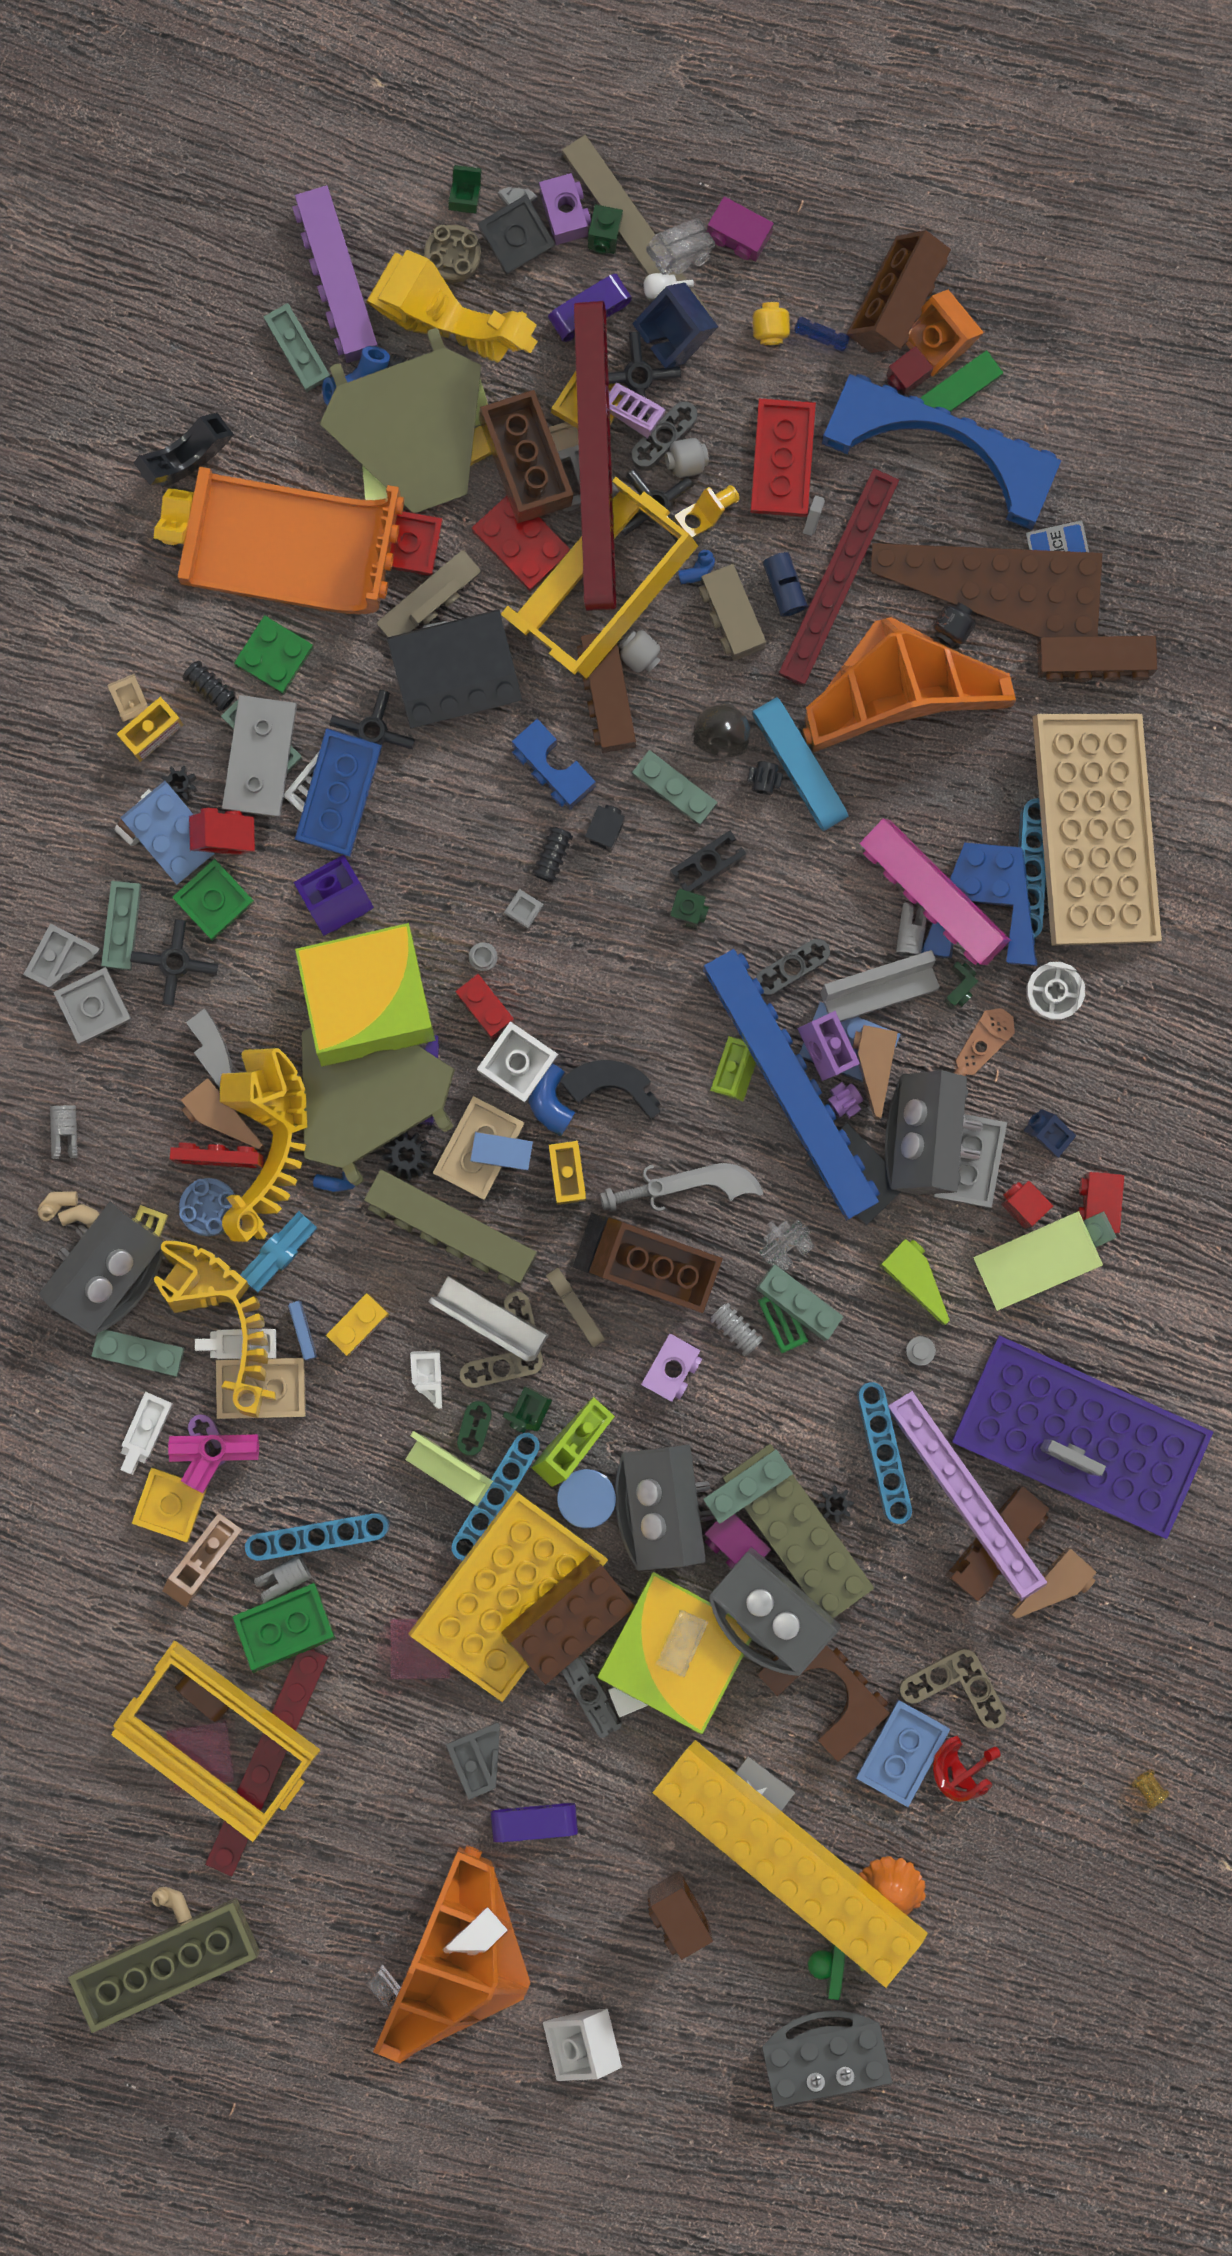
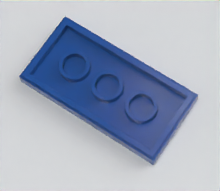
M327 728L325 730L295 840L349 857L351 856L383 745Z

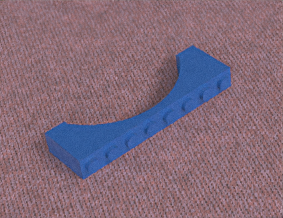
M849 374L823 435V445L848 455L850 448L862 441L894 430L923 429L950 436L973 450L992 471L1005 498L1008 510L1006 520L1028 529H1033L1061 463V460L1057 459L1054 453L1047 450L1038 451L1030 448L1027 442L1020 439H1014L1013 441L1003 437L1004 434L999 430L981 428L972 419L966 417L959 419L952 416L950 411L945 408H932L925 405L924 401L918 397H906L898 394V391L891 386L883 385L881 387L871 383V379L864 375L857 374L854 376Z

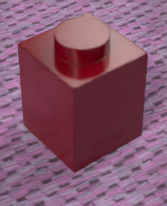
M915 346L888 367L887 382L889 386L895 388L903 396H906L931 377L933 367Z

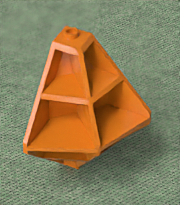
M890 617L873 623L826 690L806 707L804 719L806 728H803L802 732L807 745H811L812 752H816L883 725L944 711L1004 709L1012 707L1016 698L1010 673L959 653Z
M466 1845L465 1849L458 1848L401 1988L375 2045L374 2053L401 2064L416 2052L524 2000L531 1983L492 1861L482 1857V1851ZM487 1907L507 1929L484 1953L479 1952L476 1955H468V1953L461 1952L445 1953L442 1950Z

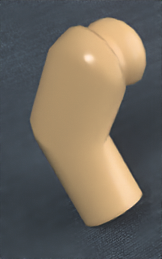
M77 1191L49 1193L38 1207L39 1218L43 1221H50L62 1206H77Z
M84 1204L58 1213L62 1226L79 1221L87 1224L88 1229L100 1215L97 1210Z
M160 1887L152 1894L153 1904L157 1907L162 1905L172 1908L178 1923L192 1918L184 1895L180 1891L168 1887Z

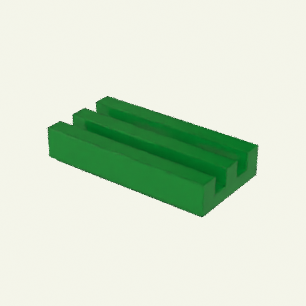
M767 1297L757 1300L781 1354L808 1342L800 1322L789 1315L800 1338L795 1341L780 1307ZM769 1301L788 1339L789 1344L784 1345L766 1303Z

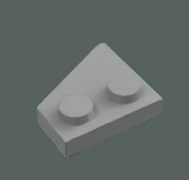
M50 923L23 975L52 989L99 955L101 949Z

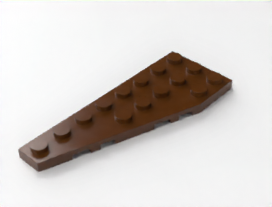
M872 543V574L918 590L921 593L936 597L955 606L958 602L970 608L973 613L993 619L1038 638L1098 637L1103 553Z

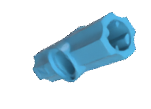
M298 1211L279 1233L276 1232L259 1250L260 1254L242 1271L240 1276L247 1280L248 1284L259 1293L279 1270L282 1271L298 1254L297 1250L318 1228Z

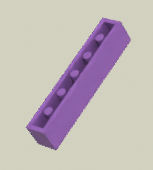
M326 185L296 194L297 205L292 206L297 223L303 222L305 232L300 234L305 250L311 248L314 257L309 259L313 276H320L322 284L318 285L317 288L322 303L327 301L330 311L325 312L330 329L336 328L338 338L334 339L338 355L344 354L346 363L360 360L363 348L367 346L378 347L332 198Z

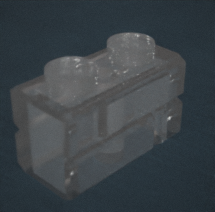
M695 218L656 234L647 245L646 252L653 261H656L655 265L662 275L672 272L678 275L687 270L691 264L695 263L696 266H701L710 258L709 253L715 247V241L709 232L706 233V228L700 219Z
M679 1610L655 1665L677 1676L685 1677L689 1663L692 1661L708 1621L684 1610Z

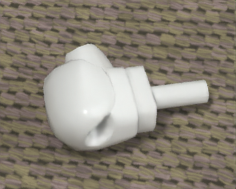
M653 273L644 280V293L647 299L653 301L666 286L685 282L688 287H694L693 280L676 281L675 275Z

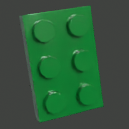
M315 1583L232 1616L253 1673L336 1639Z

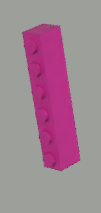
M883 818L859 843L865 849L863 852L865 857L875 865L878 862L885 869L883 872L885 877L893 884L898 882L905 889L903 892L904 896L913 904L918 902L925 909L923 912L924 916L933 924L938 922L945 929L943 932L944 936L955 945L959 943L965 949L963 952L964 956L974 965L977 963L988 965L1011 941L891 820Z

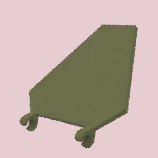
M437 328L428 331V338L433 352L356 380L347 382L341 365H332L330 370L336 384V389L320 422V425L386 488L387 485L399 487L400 495L404 497V506L415 514L465 496L468 492L481 365L445 348Z
M311 1027L302 1032V1071L305 1087L304 1093L306 1094V1108L304 1111H307V1128L304 1129V1144H306L304 1159L342 1168L347 1180L354 1186H357L364 1181L354 1164L358 1160L431 1116L434 1117L436 1124L444 1132L453 1128L450 1118L444 1111V1106L455 1069L418 1045L397 1050H381L370 1053L362 1058L322 1067L316 1053Z

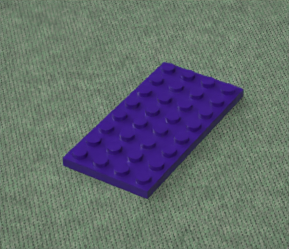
M998 1335L951 1443L1164 1539H1168L1213 1435V1431ZM1044 1439L1054 1440L1066 1447L1070 1443L1085 1450L1084 1456L1106 1466L1102 1476L1087 1474L1041 1451L1040 1447Z

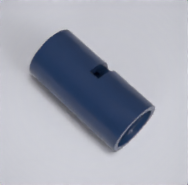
M779 553L765 559L762 563L781 617L795 615L807 609L808 605L790 553Z

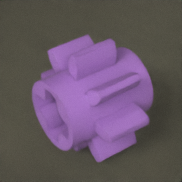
M843 1082L830 1090L833 1096L827 1099L838 1117L846 1114L848 1118H851L860 1112L861 1108L858 1104L864 1100L852 1083L845 1087Z

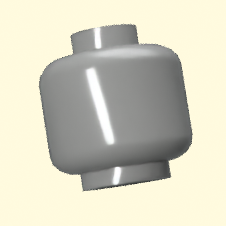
M697 438L673 441L669 452L665 453L667 469H672L678 478L700 475L709 463L706 445L704 443L701 444Z
M644 630L630 631L618 645L620 648V659L635 673H640L644 669L650 672L660 662V659L657 657L661 649L660 645Z

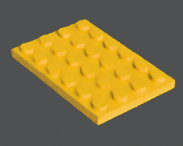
M515 1490L408 1634L503 1702L529 1666L501 1632L589 1555L602 1566L606 1564L608 1559Z

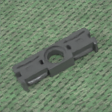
M579 1655L561 1672L600 1738H604L611 1732L620 1729L622 1722H616L618 1718L609 1702L606 1701L608 1697L594 1673L589 1674L591 1672L582 1655ZM592 1684L597 1688L598 1694L594 1700L586 1701L581 1697L580 1690L584 1685Z

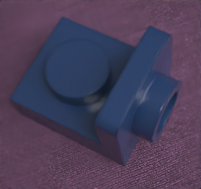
M1043 1109L1029 1119L1028 1125L1024 1129L1027 1135L1034 1137L1057 1158L1060 1157L1076 1137L1055 1114Z

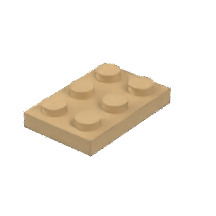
M473 1096L433 1174L485 1201L502 1167L470 1161L475 1132L517 1139L525 1123Z
M241 1359L216 1360L217 1419L255 1418L241 1414L233 1403L234 1391L222 1389L221 1387L224 1381L236 1383ZM268 1359V1364L249 1361L248 1366H262L266 1370V1379L264 1382L246 1376L244 1384L276 1393V1401L263 1398L258 1418L306 1417L305 1359ZM250 1393L244 1394L240 1398L239 1404L243 1407H249L254 1403L255 1396Z

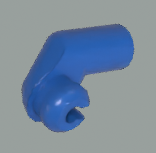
M700 551L693 568L678 571L680 585L701 581V576L711 573L715 566V558L711 551Z
M344 1171L342 1172L341 1179L316 1174L313 1180L314 1188L331 1192L351 1190L355 1187L347 1180Z

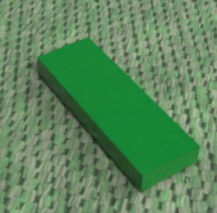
M986 350L920 397V399L924 401L925 405L932 408L942 407L952 412L1001 377L1003 371Z

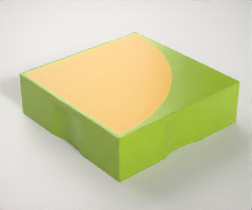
M409 923L295 949L316 1053L322 1067L362 1058L370 1053L381 1050H397L436 1041Z
M652 1572L596 1678L660 1711L663 1715L698 1734H703L744 1654L731 1643L722 1631L710 1602ZM729 1613L726 1614V1619L731 1628L749 1646L752 1639L743 1631L736 1619Z

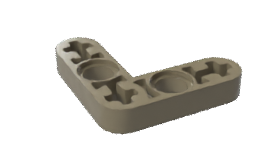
M557 1267L546 1275L548 1281L592 1347L595 1348L604 1342V1336L560 1269Z
M522 1292L510 1293L505 1298L504 1308L516 1315L515 1309H509V1304L513 1302V1297L518 1296L520 1301L525 1300L526 1306L521 1307L522 1316L529 1314L530 1320L525 1321L535 1326L528 1297ZM541 1350L537 1355L538 1363L534 1364L533 1370H529L528 1366H522L523 1359L510 1352L466 1363L461 1368L460 1379L465 1386L477 1388L538 1373L543 1365ZM498 1360H505L510 1365V1371L504 1377L497 1376L493 1371L494 1363ZM489 1362L488 1371L492 1380L486 1381V1375L477 1377L476 1383H472L471 1379L465 1378V1374L469 1372V1367L474 1366V1369L479 1371L485 1369L482 1363Z
M958 1649L908 1675L899 1684L901 1697L909 1703H918L959 1681L984 1726L992 1729L999 1728L1006 1720V1712L978 1657L969 1649ZM962 1654L965 1657L971 1656L972 1661L969 1662V1666L972 1672H975L977 1669L980 1674L970 1676L966 1681L963 1679V1676H968L964 1667H957V1663L960 1662L959 1656ZM941 1667L946 1671L947 1678L943 1683L935 1684L931 1681L930 1674L934 1668ZM924 1674L926 1682L932 1689L927 1691L926 1686H923L917 1690L918 1695L916 1697H913L911 1694L906 1695L907 1683L912 1682L914 1685L923 1682L919 1676ZM976 1680L984 1681L987 1687L985 1694L980 1697L973 1696L970 1691L971 1684ZM991 1695L994 1700L988 1701L993 1710L999 1709L1000 1712L996 1715V1722L990 1719L985 1720V1716L988 1714L986 1707L983 1704L979 1708L977 1706L978 1702L986 1701Z

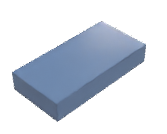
M475 1132L470 1161L528 1171L533 1141Z
M302 1302L290 1303L288 1307L303 1359L311 1360L318 1358Z

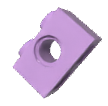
M669 1334L641 1385L670 1402L673 1401L674 1397L680 1400L688 1386L687 1383L683 1382L688 1372L694 1374L702 1361V1358L698 1357L700 1350ZM669 1361H677L681 1365V1374L676 1378H671L665 1373V1365Z

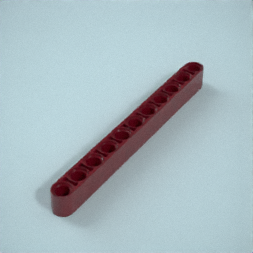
M604 301L579 302L574 304L584 602L586 611L616 609V573L606 307Z

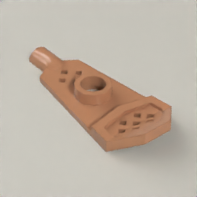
M1003 1008L984 1011L955 1061L957 1069L954 1073L963 1076L974 1075L1015 1034L1013 1016ZM977 1042L985 1043L986 1050L984 1052L976 1050L975 1045Z

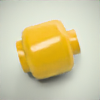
M779 302L762 303V309L753 312L754 338L760 340L761 345L783 344V339L788 338L790 335L789 312L784 308H779Z

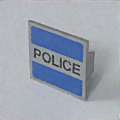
M1082 520L1026 533L1029 550L1089 552Z

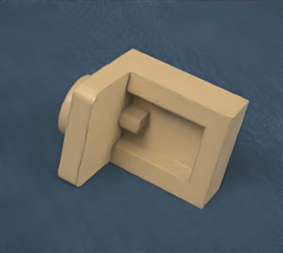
M135 674L108 684L122 722L126 720L131 722L148 707Z

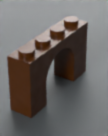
M826 1645L802 1673L815 1668L828 1669L836 1673L844 1682L847 1698L843 1711L816 1737L833 1758L839 1762L890 1714L885 1709L889 1703L878 1691L873 1695L865 1687L868 1683L867 1679L857 1669L852 1673L847 1668L845 1663L848 1659L837 1647L832 1651ZM774 1655L770 1659L776 1661L779 1657ZM763 1666L756 1671L757 1675L776 1696L781 1694L799 1677L779 1673Z

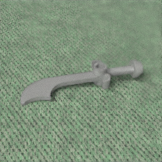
M718 1163L652 1180L646 1175L647 1170L654 1168V1165H649L642 1172L643 1180L648 1183L647 1185L614 1194L611 1188L604 1190V1193H600V1200L603 1210L609 1209L612 1212L616 1211V1203L619 1204L649 1196L651 1197L650 1207L654 1211L660 1212L665 1207H656L654 1205L655 1198L702 1185H712L720 1188L727 1195L730 1202L742 1194H756L760 1196L763 1194V1190L757 1179L749 1171L735 1164Z

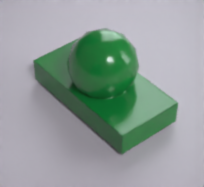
M832 1944L831 1953L826 1950H818L812 1953L807 1964L808 1970L814 1978L820 1980L828 1979L826 1992L828 1999L839 2000L841 1997L846 1954L834 1944Z

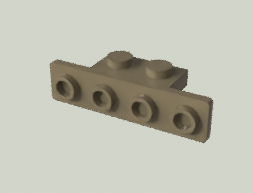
M464 550L460 551L377 622L378 627L387 637L411 632L421 622L424 625L429 624L438 616L436 610L443 604L449 607L460 597L457 592L480 573V569Z

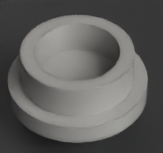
M477 943L469 952V962L478 971H489L497 963V951L489 943Z
M918 1336L911 1339L907 1344L906 1355L913 1364L922 1366L934 1359L936 1349L929 1338Z

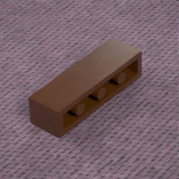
M599 633L581 636V645L576 646L578 658ZM616 643L587 679L582 676L584 690H590L592 698L591 701H587L589 717L596 719L597 728L592 729L595 746H601L602 753L636 747L618 643Z
M1156 636L1040 638L1037 644L1038 678H1046L1047 682L1063 681V678L1075 677V681L1079 682L1090 681L1092 677H1103L1104 681H1117L1123 676H1132V680L1141 681L1149 679V676H1153L1157 670Z

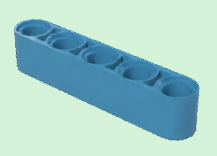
M776 697L753 710L752 715L820 829L825 831L849 817L845 806L780 699Z
M1038 798L1028 801L1021 810L1018 847L1024 850L1025 865L1032 864L1038 869V876L1030 877L1027 875V891L1034 894L1037 899L1036 905L1030 906L1031 923L1035 926L1034 940L1043 928L1046 882L1041 819L1033 820L1028 815L1029 808L1034 807L1040 810V800ZM1026 837H1037L1040 841V847L1036 849L1030 848L1026 843Z
M875 1382L865 1383L857 1391V1401L883 1513L890 1522L903 1524L910 1519L912 1506L883 1387ZM868 1387H873L878 1391V1400L873 1404L867 1403L863 1398V1393ZM874 1416H881L885 1421V1428L879 1433L874 1432L870 1427V1421ZM883 1444L888 1445L892 1450L891 1458L887 1461H881L877 1457V1449ZM889 1473H894L899 1481L898 1486L893 1490L886 1489L883 1484L884 1477ZM896 1502H901L905 1507V1513L899 1519L893 1518L890 1514V1508Z
M520 1434L512 1443L492 1476L491 1480L493 1482L479 1505L473 1507L453 1540L452 1552L457 1559L463 1561L467 1556L458 1551V1541L466 1538L474 1546L486 1530H479L474 1527L472 1523L474 1515L478 1513L485 1514L489 1519V1526L518 1487L540 1449V1442L534 1434ZM524 1437L531 1438L535 1443V1449L531 1454H523L518 1448L519 1441ZM507 1463L518 1465L520 1473L516 1479L510 1480L504 1476L503 1468ZM492 1488H499L504 1493V1500L499 1505L492 1504L488 1499V1492Z
M371 1513L262 1532L252 1535L247 1539L245 1552L250 1559L261 1561L375 1541L383 1538L388 1533L389 1521L383 1514ZM372 1518H377L383 1523V1530L378 1535L371 1534L368 1530V1522ZM343 1523L350 1524L354 1529V1535L350 1540H345L339 1535V1528ZM315 1528L321 1529L325 1534V1540L321 1545H316L310 1540V1533ZM286 1533L292 1534L296 1539V1545L292 1550L284 1549L281 1544V1538ZM255 1539H262L266 1542L267 1550L263 1555L255 1554L253 1551L252 1543Z

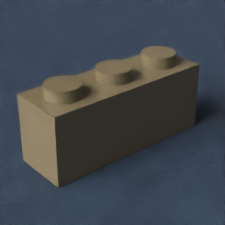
M734 564L701 576V586L698 587V591L704 603L709 602L712 610L709 613V617L715 629L719 628L723 638L720 639V643L725 655L730 654L733 661L765 649V637Z

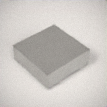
M519 889L504 911V915L529 929L544 904Z

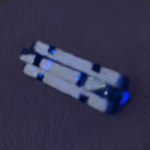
M800 317L797 320L794 330L796 333L803 336L807 334L809 335L808 338L827 346L832 344L834 345L833 348L840 351H845L850 337L841 332L837 334L835 333L836 330L816 322L812 324L810 323L811 320Z

